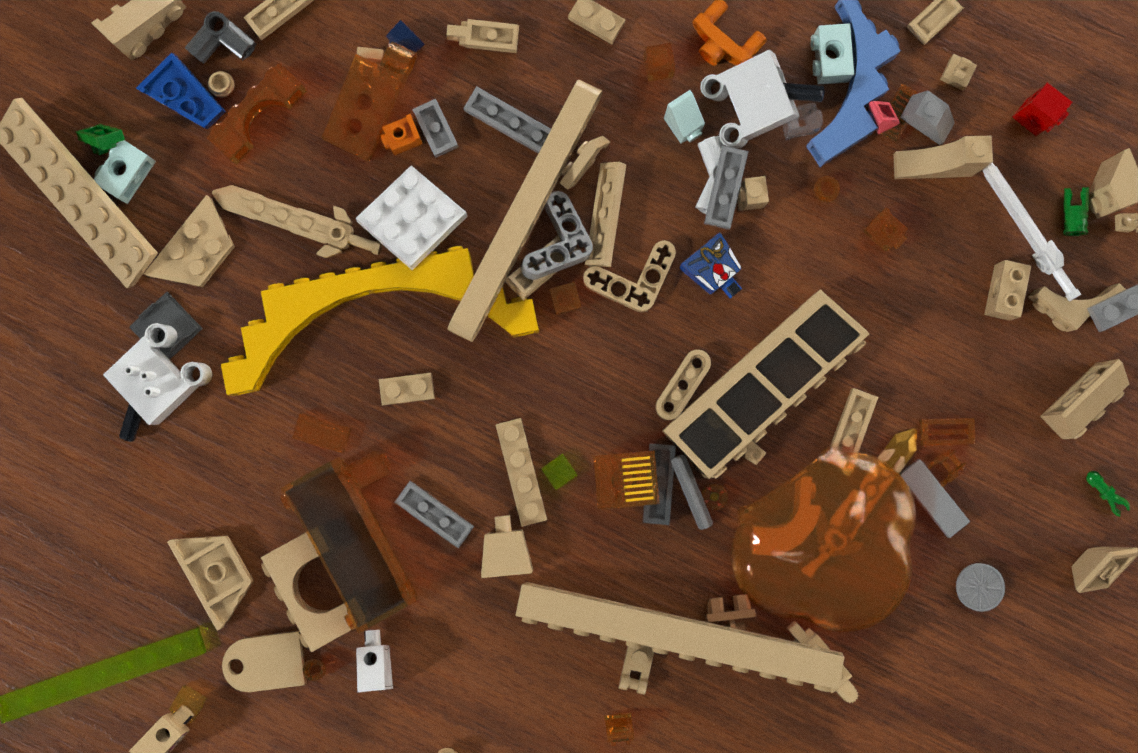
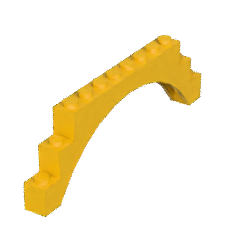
M463 246L448 248V252L442 254L432 251L413 270L398 258L396 259L397 263L386 265V262L371 264L370 269L361 270L360 267L346 269L345 274L335 276V273H325L319 275L320 279L310 281L309 278L294 280L293 285L284 286L283 283L269 285L268 290L261 291L267 322H264V319L249 321V326L241 327L247 359H245L244 355L228 358V363L221 364L226 394L238 396L260 391L276 358L294 336L318 316L344 302L373 293L401 290L433 293L461 301L474 277L468 248L463 249ZM502 287L487 316L514 338L539 333L533 300H527L526 298L523 301L520 297L511 299L512 303L507 304L504 288Z

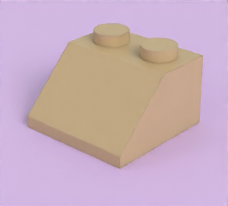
M1130 148L1103 161L1089 190V208L1097 219L1138 203V167Z

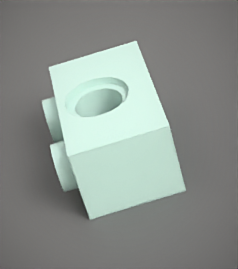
M850 23L819 25L814 35H811L810 40L811 50L815 51L816 58L812 66L813 75L817 76L818 84L849 82L854 76ZM826 51H833L837 58H829L826 55Z
M123 140L116 143L117 146L110 149V156L104 165L98 167L94 180L102 189L128 204L156 161ZM126 165L125 173L119 175L120 167Z

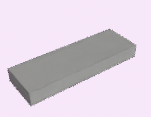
M722 146L704 224L730 230L749 151Z
M917 459L898 475L947 538H951L970 522L920 459Z
M412 481L408 482L394 502L457 548L461 546L474 528L471 523Z

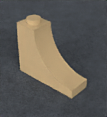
M992 135L964 136L955 142L937 147L896 151L893 154L895 179L972 177L993 163Z

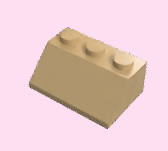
M1119 359L1095 363L1040 417L1062 439L1079 438L1087 431L1086 426L1091 421H1096L1105 414L1106 410L1104 408L1109 403L1118 401L1124 395L1123 390L1129 385L1123 363Z

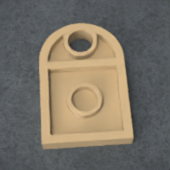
M300 630L246 637L232 644L226 651L222 661V670L227 682L233 688L242 692H256L305 685L307 680L303 645L299 638ZM233 659H239L243 663V671L241 673L232 671L231 661Z

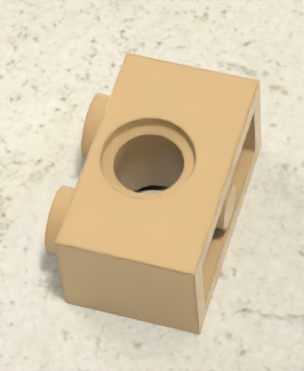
M1008 260L994 265L984 315L1009 321L1021 317L1031 271L1030 265Z

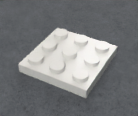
M410 166L358 215L356 220L406 266L413 270L468 216L466 211L413 166Z

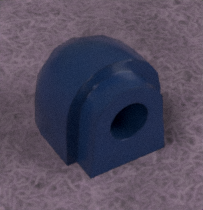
M401 20L386 36L390 41L389 45L402 54H413L425 45Z

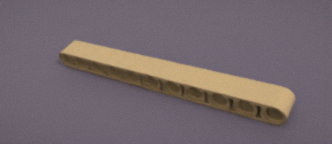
M577 80L459 303L449 323V331L471 342L476 338L600 101L602 90L581 80Z

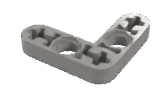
M552 192L545 204V210L561 242L525 256L521 264V271L528 279L536 280L584 262L589 258L593 250L590 237L569 197L563 192ZM554 201L557 204L562 203L561 211L557 205L553 206ZM566 221L572 222L576 230L568 232L563 229L562 223ZM577 244L580 248L585 247L584 253L581 250L574 251ZM559 252L563 255L564 261L556 263L552 261L550 254ZM530 262L534 265L540 264L537 271L533 267H528Z

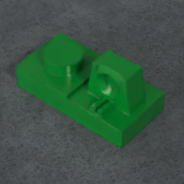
M103 124L76 131L78 140L89 144L93 153L97 155L108 153L109 149L117 146L116 143L125 140L121 129Z

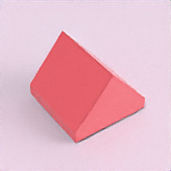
M871 101L869 103L868 111L873 114L875 124L878 127L876 129L878 134L900 123L890 102Z

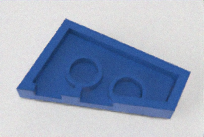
M173 53L136 87L137 90L154 98L156 101L205 129H209L226 112L178 56Z

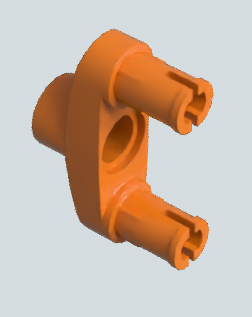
M715 0L704 13H699L692 23L699 36L705 42L699 49V53L706 62L716 66L723 58L737 66L753 58L766 43L767 39L761 32L755 31L743 46H738L717 28L714 23L728 8V5L723 0Z

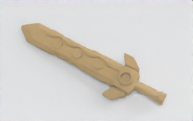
M234 185L212 191L213 196L224 210L291 231V233L323 244H328L324 245L316 253L321 257L329 258L341 254V250H346L349 244L371 251L376 255L381 253L383 244L353 234L354 230L351 226L353 223L342 208L333 207L334 216L337 219L335 221L314 212L266 198L263 195Z

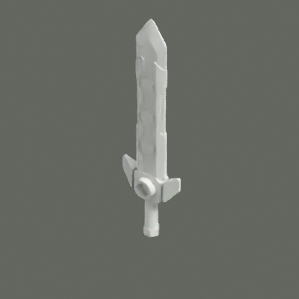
M991 163L982 169L985 178L1035 251V254L1032 256L1038 268L1048 275L1053 274L1065 292L1068 301L1080 296L1081 293L1074 287L1062 269L1064 266L1063 254L1052 240L1046 241L997 166Z

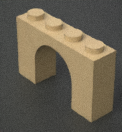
M323 525L309 530L261 557L263 561L261 566L265 575L268 578L271 577L276 585L274 587L276 596L280 601L284 600L288 608L286 613L292 624L297 625L301 632L299 634L301 643L305 648L309 647L311 652L372 618L360 594L329 610L315 609L309 606L301 597L298 580L302 569L310 561L335 548Z

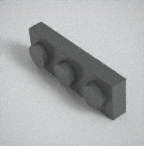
M649 444L648 456H650V459H647V463H650L651 466H647V470H651V472L646 473V477L652 476V479H647L646 484L652 483V486H645V490H653V492L645 493L644 497L653 496L654 499L644 500L643 523L670 524L674 474L671 459L675 457L676 446Z

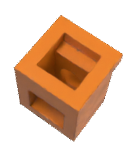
M411 114L382 127L384 134L380 135L384 147L386 150L391 148L394 156L423 144ZM403 131L401 137L397 138L394 136L395 133Z

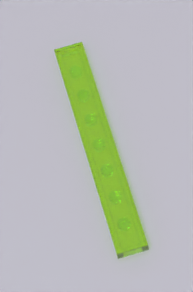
M198 627L1 695V724L205 654L207 651L200 629Z

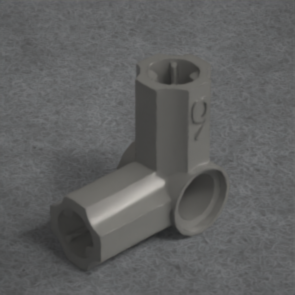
M213 11L206 15L204 25L187 44L185 49L205 64L222 43L243 61L254 52L257 43L234 25L225 15ZM223 21V28L220 31H215L214 26L216 23Z

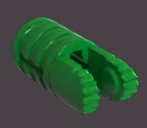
M1082 187V206H1071V188H1064L1065 229L1063 230V235L1084 236L1089 234V229H1087L1089 187Z

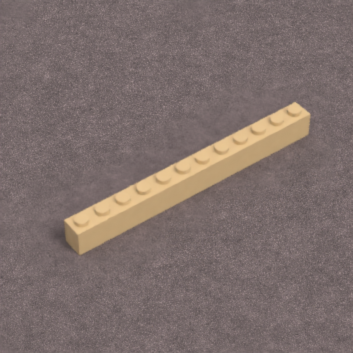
M525 582L521 586L515 615L522 617V622L536 625L540 621L548 623L547 627L554 630H563L566 627L574 629L573 633L581 636H589V633L600 635L599 639L607 642H615L616 639L626 641L627 646L640 649L642 645L653 647L652 651L659 654L668 655V651L679 653V658L694 661L695 657L706 659L705 663L711 666L721 667L722 663L733 666V670L742 673H748L750 669L760 672L759 676L768 679H776V676L785 677L788 683L803 686V682L814 684L815 689L830 692L831 688L838 690L844 662L842 652L530 582Z

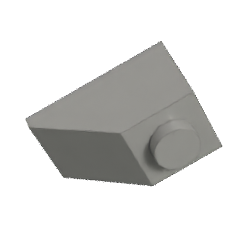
M928 90L912 95L900 116L905 122L939 145H943L955 123L949 105Z

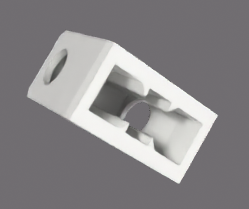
M380 630L364 631L365 647L356 649L357 691L367 692L393 689L390 648L388 645H381ZM374 653L377 656L375 664L371 662V656Z

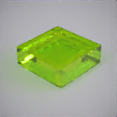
M563 454L541 468L556 490L577 476V473Z

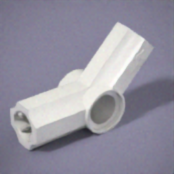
M713 136L698 143L709 179L695 208L704 214L707 212L723 146L719 136Z

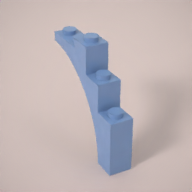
M838 0L835 5V9L841 17L843 24L850 23L854 76L850 80L846 97L834 120L806 145L819 167H822L864 140L878 128L873 114L870 111H866L865 108L869 106L871 101H877L882 98L889 90L885 76L882 73H878L877 70L894 60L901 51L897 39L890 35L887 30L877 35L874 23L862 13V7L858 0Z

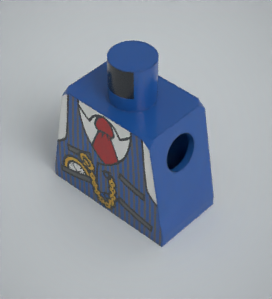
M720 232L686 259L679 267L710 295L721 288L731 299L742 290L733 278L741 270V266Z

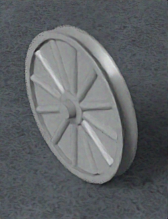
M975 563L964 568L959 574L956 581V592L960 601L966 607L984 612L995 608L1002 601L1005 594V583L997 569L987 564Z

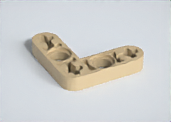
M665 240L656 243L637 284L601 267L593 266L584 273V285L589 290L637 312H646L653 306L675 258V247L672 243ZM663 247H667V253L671 255L670 257L666 256L661 264L666 266L665 270L659 265L650 263L651 260L657 263L660 256L657 249L662 250ZM647 271H658L660 274L659 282L655 284L649 283L645 276ZM595 272H598L600 274L599 278L605 282L607 277L612 278L608 283L607 291L601 290L604 284L599 282L591 285V279L588 278V275H594ZM620 282L625 285L626 293L623 296L613 295L611 286L614 283ZM631 287L636 289L633 292L636 296L640 297L642 293L646 294V300L649 301V304H643L640 307L637 305L638 300L632 297L630 302L625 301L630 294Z

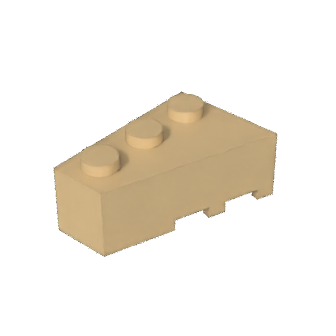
M131 0L123 7H120L118 4L112 7L111 11L113 14L102 22L97 18L91 23L133 61L145 53L147 46L154 39H158L163 35L165 28L172 21L180 18L186 6L181 0Z

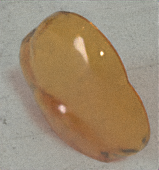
M828 446L807 467L761 499L747 506H742L737 510L739 527L736 529L732 540V569L744 595L747 594L748 599L765 612L783 618H803L813 625L828 631L853 632L871 628L886 619L897 609L909 588L913 569L910 541L916 523L915 503L912 492L904 478L892 466L877 457L860 452L843 453Z

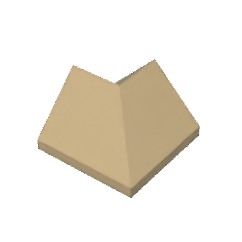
M1088 548L1071 566L1076 590L1079 593L1108 588L1138 556V548Z

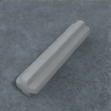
M678 455L671 459L672 466L700 530L707 529L713 525V521L686 456Z

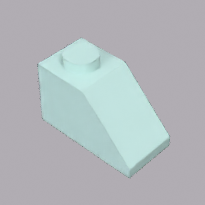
M691 90L668 104L664 120L681 144L686 140L690 143L702 135L701 131L705 122Z

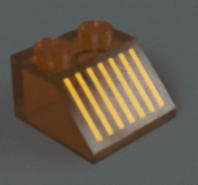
M655 450L593 456L598 509L660 504Z

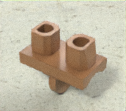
M747 594L732 596L734 611L724 612L723 597L708 599V614H705V622L727 620V624L722 626L745 630V623H735L734 619L756 617L755 609H751Z

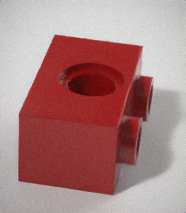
M1047 82L1024 101L1012 118L1037 136L1043 131L1048 133L1055 125H1060L1069 115V112L1066 110L1073 102Z

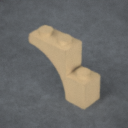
M1118 283L1107 287L1092 299H1073L1068 301L1067 298L1057 295L1043 286L1035 289L1028 298L1033 301V306L1039 312L1046 313L1053 319L1052 323L1061 331L1069 332L1077 330L1090 316L1087 308L1126 289Z

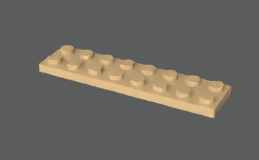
M13 99L0 122V144L127 289L134 287L158 252L24 99Z

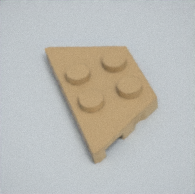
M207 195L145 271V275L152 278L204 287L235 247L231 237L227 234L222 218L218 215L212 198Z
M229 536L169 540L167 542L213 625L217 631L222 629L254 582Z

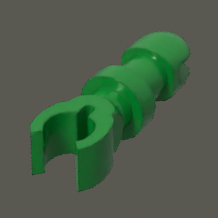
M1090 471L1087 474V482L1100 492L1099 496L1103 500L1106 499L1112 512L1116 516L1120 517L1121 511L1116 508V503L1124 505L1130 511L1129 502L1115 494L1116 490L1113 486H1108L1098 472Z

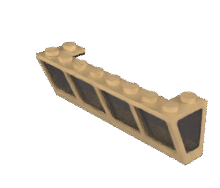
M819 290L667 425L662 432L686 456L687 460L703 478L710 479L712 477L716 479L727 470L725 464L732 458L736 461L747 452L745 446L752 440L756 443L767 434L765 428L772 422L776 425L787 416L785 410L793 404L796 407L807 397L805 392L809 388H818L827 379L824 375L829 370H838L847 361L844 358L846 355L849 356L859 351L866 344L864 339L869 333L822 290Z

